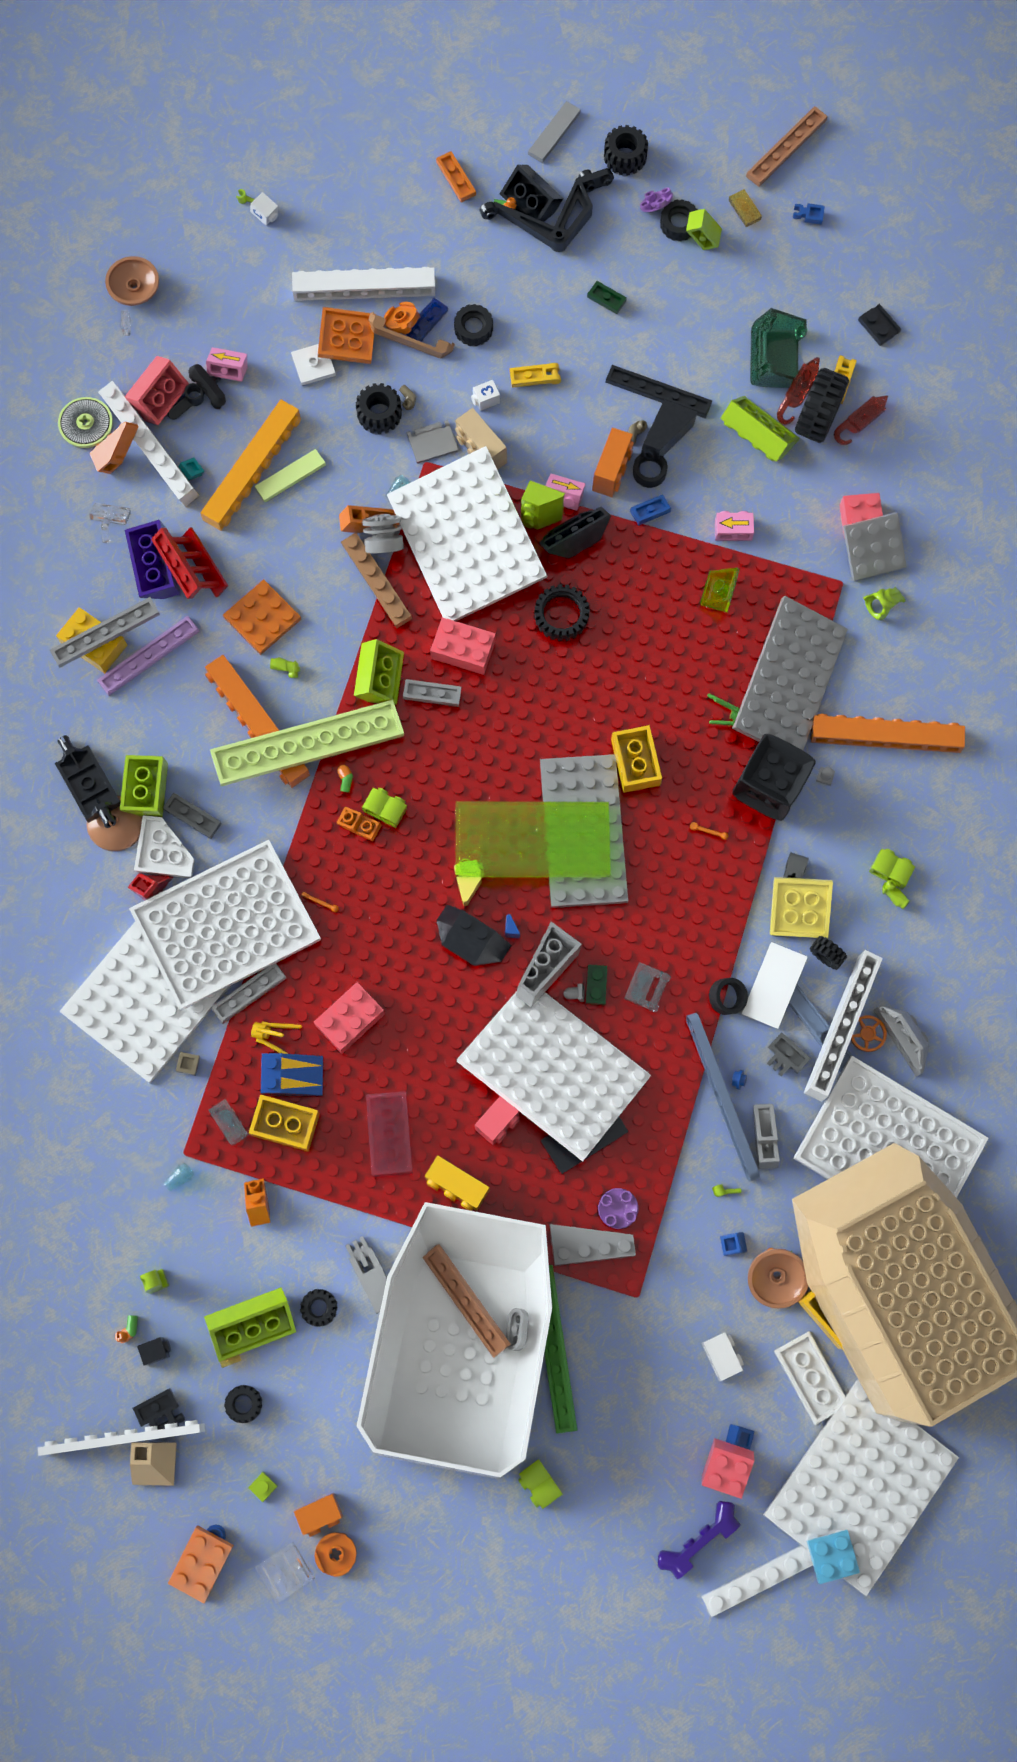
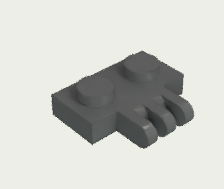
M781 1032L768 1046L775 1055L766 1064L770 1066L775 1060L777 1064L773 1067V1070L776 1071L780 1066L783 1068L779 1072L780 1076L789 1068L798 1074L811 1058Z

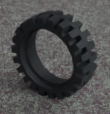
M558 584L557 587L553 585L549 590L548 588L545 589L544 593H541L536 601L534 610L536 625L541 633L544 632V635L546 637L550 636L552 640H555V638L558 641L574 639L587 626L590 612L587 598L583 596V593L580 590L577 591V588H570V585H565V587H562V584ZM558 597L573 600L580 610V617L577 623L565 629L551 626L544 616V608L550 600Z

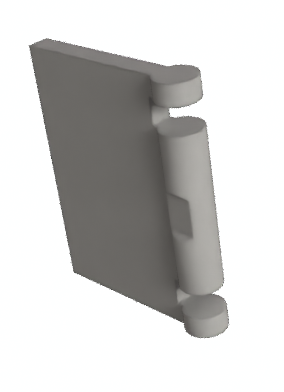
M448 420L444 421L445 428H442L441 423L438 422L415 429V437H412L410 431L407 432L417 464L458 451Z

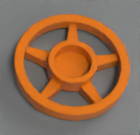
M871 1015L859 1017L858 1021L862 1029L860 1033L852 1035L851 1041L853 1045L864 1052L878 1050L886 1041L887 1031L885 1025L880 1019ZM862 1019H872L877 1023L873 1026H866ZM878 1025L881 1026L883 1031L882 1039L876 1036L875 1029ZM861 1037L864 1040L865 1048L861 1047L854 1038ZM877 1040L881 1042L877 1047L868 1049L870 1041Z

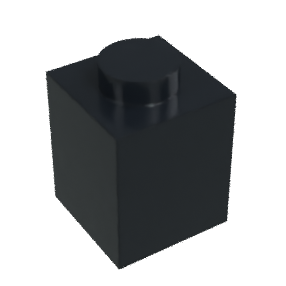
M159 1337L137 1346L143 1366L170 1357L171 1347L169 1341L164 1340V1337Z

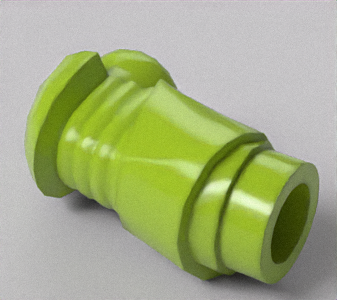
M281 657L271 658L270 669L289 671V678L298 677L300 667L297 661H287Z
M889 880L883 884V895L889 896L896 907L905 909L910 900L897 888L896 882Z

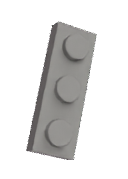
M406 679L403 699L459 707L462 688L460 686Z

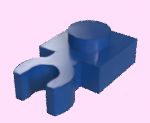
M807 203V207H804L801 204H795L794 210L799 211V213L794 212L793 218H805V223L822 225L825 206Z

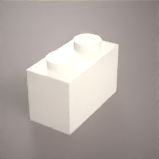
M724 1332L701 1343L719 1381L743 1371L741 1367L744 1365L743 1360L739 1354H735L732 1348L735 1344L730 1335H726Z

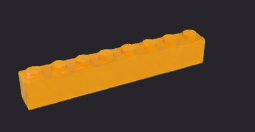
M280 399L200 512L203 521L222 531L224 526L229 525L231 516L240 509L241 502L250 495L251 488L259 482L264 469L269 468L271 459L280 452L281 445L289 439L293 428L299 425L301 421L299 409Z

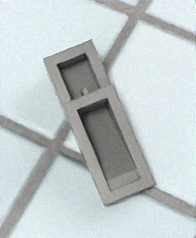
M773 1104L753 1105L758 1169L778 1168L780 1160Z

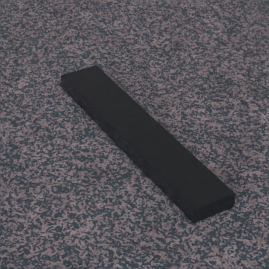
M615 365L611 366L605 383L661 403L665 399L698 412L697 416L705 419L712 405V400Z

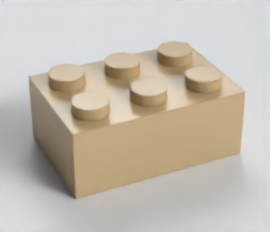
M473 407L455 420L456 439L461 445L466 446L468 454L486 446L497 470L507 464L506 446Z

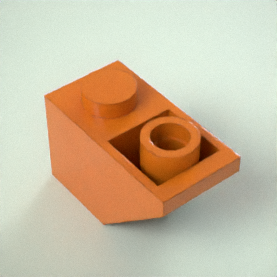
M264 1178L244 1182L246 1212L251 1227L271 1223Z

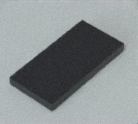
M620 1117L616 1119L584 1160L629 1132ZM550 1135L540 1140L561 1175L582 1162V1160Z

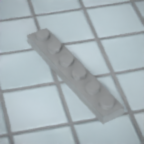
M151 597L50 649V652L59 668L159 616L160 613Z

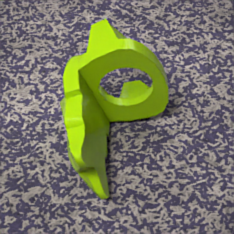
M896 587L886 590L880 589L878 592L863 597L867 610L876 620L885 619L891 608L899 602H906ZM875 599H878L882 604L883 610L881 613H876L872 608V603Z

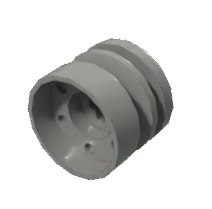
M380 514L362 520L363 526H371L364 528L363 532L372 534L371 537L364 539L366 553H387L404 549L402 535L394 534V532L402 529L401 525H396V523L401 522L400 516Z

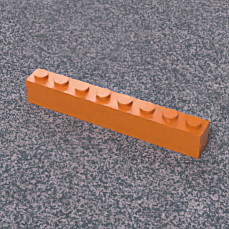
M221 655L205 666L207 671L205 674L206 678L211 684L213 682L216 684L217 693L221 698L225 697L227 699L226 705L231 712L235 711L238 714L236 718L241 726L246 725L249 729L247 733L250 738L279 731L224 655ZM304 764L279 770L281 773L279 775L280 779L285 785L289 784L291 788L310 776L309 770Z
M817 714L813 717L811 743L961 753L965 748V726L958 723L940 724L937 721L922 723L920 720L904 722L902 719L890 721L880 717L865 719L863 716L847 718L845 715L832 717L827 714Z

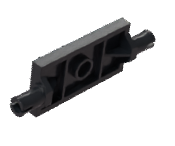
M62 736L65 742L60 737L57 742L63 750V757L55 765L86 821L90 823L100 817L105 828L111 827L108 822L109 820L114 826L116 820L110 811L120 806V800L90 747L87 745L82 749L76 748L72 745L69 736Z

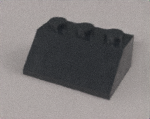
M517 164L499 193L506 201L510 197L515 198L517 204L516 211L542 222L546 221L556 212L564 199L529 165Z

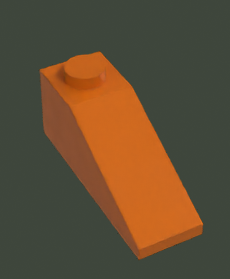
M347 505L339 514L341 532L362 533L364 528L371 527L363 526V519L380 514H396L393 509Z

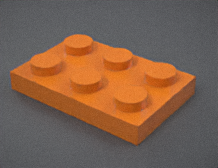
M197 1525L168 1584L205 1603L234 1545Z

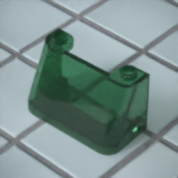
M770 308L754 321L751 328L750 382L752 385L757 387L800 389L806 385V372L798 371V342L807 334V319Z

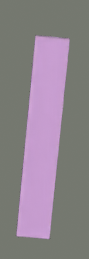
M186 616L97 679V681L108 696H110L200 631L189 616Z

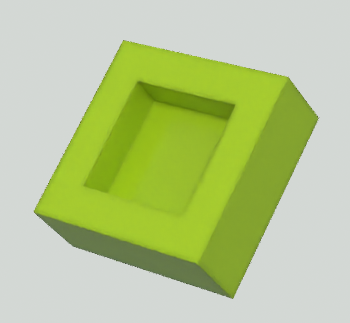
M263 1471L248 1488L264 1502L278 1486Z

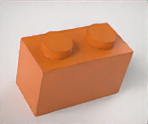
M334 1493L294 1511L303 1536L308 1534L309 1537L320 1533V1528L325 1525L331 1528L339 1524V1519L343 1517Z

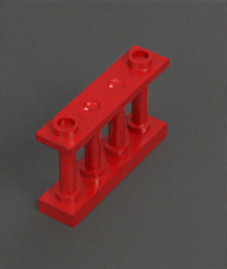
M192 527L182 537H172L167 528H160L151 539L187 599H193L201 589L210 588L215 597H219L228 587V584ZM177 544H183L187 552H181ZM186 559H192L196 566H190ZM195 574H202L205 581H199Z

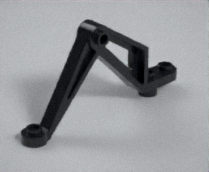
M609 168L593 173L589 169L582 171L574 182L555 226L497 202L483 204L479 212L483 219L488 220L493 219L496 214H499L551 247L553 251L562 252L592 217L593 205L587 192L610 185L614 175ZM579 201L583 210L566 230L564 227L576 202Z

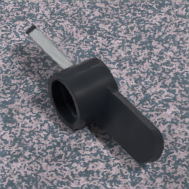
M211 376L216 383L221 380L220 377ZM197 383L187 385L185 397L168 412V417L175 420L191 406L201 405L205 394L201 386L197 385ZM191 392L200 393V396L197 398H191L188 395Z

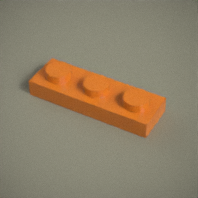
M452 151L436 158V163L460 202L476 196V190Z

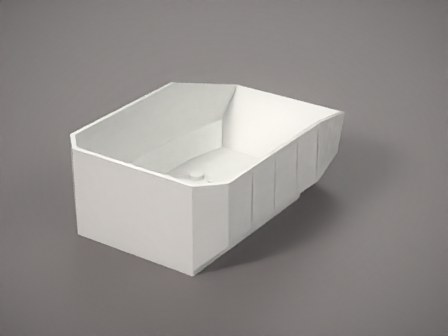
M427 1202L424 1203L387 1276L357 1421V1428L373 1453L377 1456L494 1479H500L526 1459L552 1312L546 1225ZM440 1244L505 1337L508 1316L511 1310L514 1308L524 1309L528 1313L529 1321L526 1343L523 1349L515 1351L507 1347L498 1356L493 1358L422 1257L436 1245Z

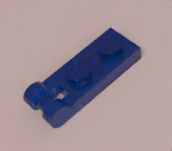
M434 297L421 311L420 318L411 328V331L403 335L422 342L425 336L448 312V307ZM416 329L420 331L418 334L414 333Z

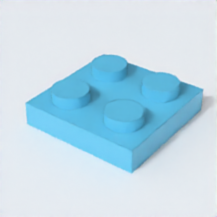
M848 1530L806 1541L818 1584L860 1573Z

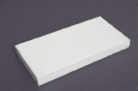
M771 942L742 1014L779 1029L808 957Z
M810 1331L774 1350V1353L814 1425H817L831 1417L846 1396Z

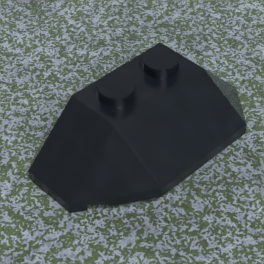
M602 507L580 513L548 531L539 544L547 553L569 559L601 540L611 515Z
M446 905L436 920L442 946L473 966L502 962L512 947L495 930L465 911L453 906Z

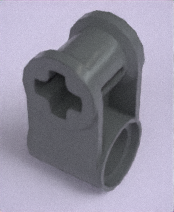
M790 852L783 878L802 879L809 858Z

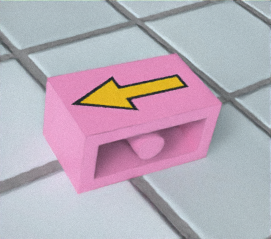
M212 347L206 360L207 373L209 376L242 382L248 368L247 354Z
M550 474L545 486L565 493L564 507L577 511L583 498L585 483Z
M722 511L716 514L715 541H752L754 535L753 513H748L747 511H740L738 513Z

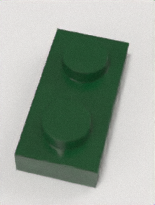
M596 281L587 293V298L615 314L619 313L627 300V297L599 281Z
M588 965L586 1004L605 1005L608 966Z

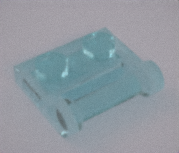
M639 962L624 999L643 1006L650 1011L657 1012L659 1000L671 976ZM655 976L660 980L651 1001H647L645 998Z

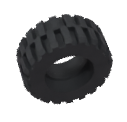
M827 368L819 370L795 427V432L798 435L818 443L824 442L850 380L847 376Z

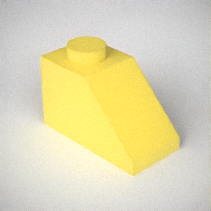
M477 860L454 865L463 906L469 904L481 884V877L484 876L482 865L478 866Z

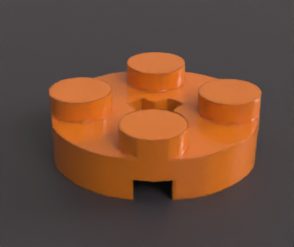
M401 302L399 303L400 306L396 308L393 306L385 313V326L394 332L408 334L420 318V314L413 303Z
M332 1532L325 1535L316 1546L315 1562L323 1573L334 1577L342 1576L349 1572L356 1562L357 1550L353 1540L345 1533ZM333 1548L341 1551L342 1554L339 1555V1560H336L335 1557H330V1554L333 1553Z

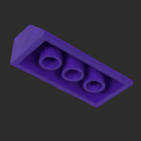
M160 520L125 530L140 598L166 599L181 594L179 584L151 540L160 528H166Z

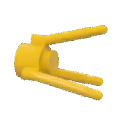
M264 1021L262 1023L255 1022L251 1037L257 1038L256 1042L262 1043L278 1053L288 1054L279 1047L264 1040V1038L268 1039L269 1035L284 1037L283 1033L272 1031L269 1027L301 1029L302 1025L268 1023Z

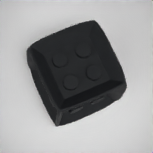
M764 734L734 786L732 794L738 800L758 812L782 821L788 815L791 805L803 789L816 764V760L789 742L771 734Z

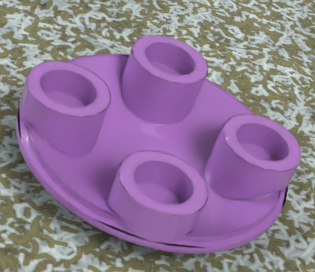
M669 187L655 193L654 191H649L645 193V199L641 202L640 209L643 212L657 211L672 201L673 193Z
M615 1188L607 1191L601 1197L598 1212L601 1220L607 1226L622 1229L635 1221L638 1214V1203L634 1195L629 1191Z

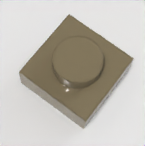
M180 1052L176 1072L196 1076L200 1056Z

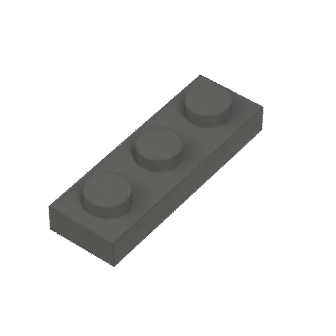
M175 793L171 795L163 807L166 812L212 839L222 824L219 820Z

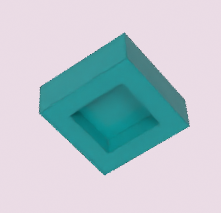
M194 457L181 462L178 466L188 481L202 476L205 472Z

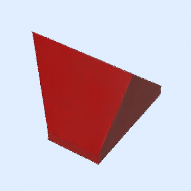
M139 873L128 888L143 900H147L162 892L173 879V876L143 875Z

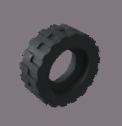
M683 199L671 201L661 212L660 228L662 233L673 241H686L688 238H691L686 231L687 225L676 227L672 224L671 218L674 214H684L689 218L690 212L698 210L695 208V205Z
M476 304L460 308V311L456 313L454 318V330L457 339L468 346L483 345L492 336L493 318L488 309ZM470 318H477L482 322V329L479 332L471 333L465 328L466 321Z

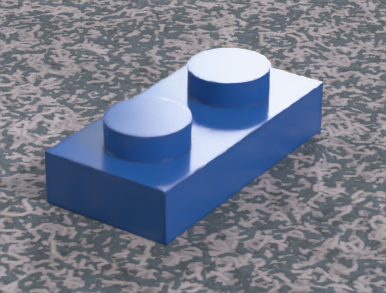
M662 494L631 507L630 512L639 526L670 513L671 507Z

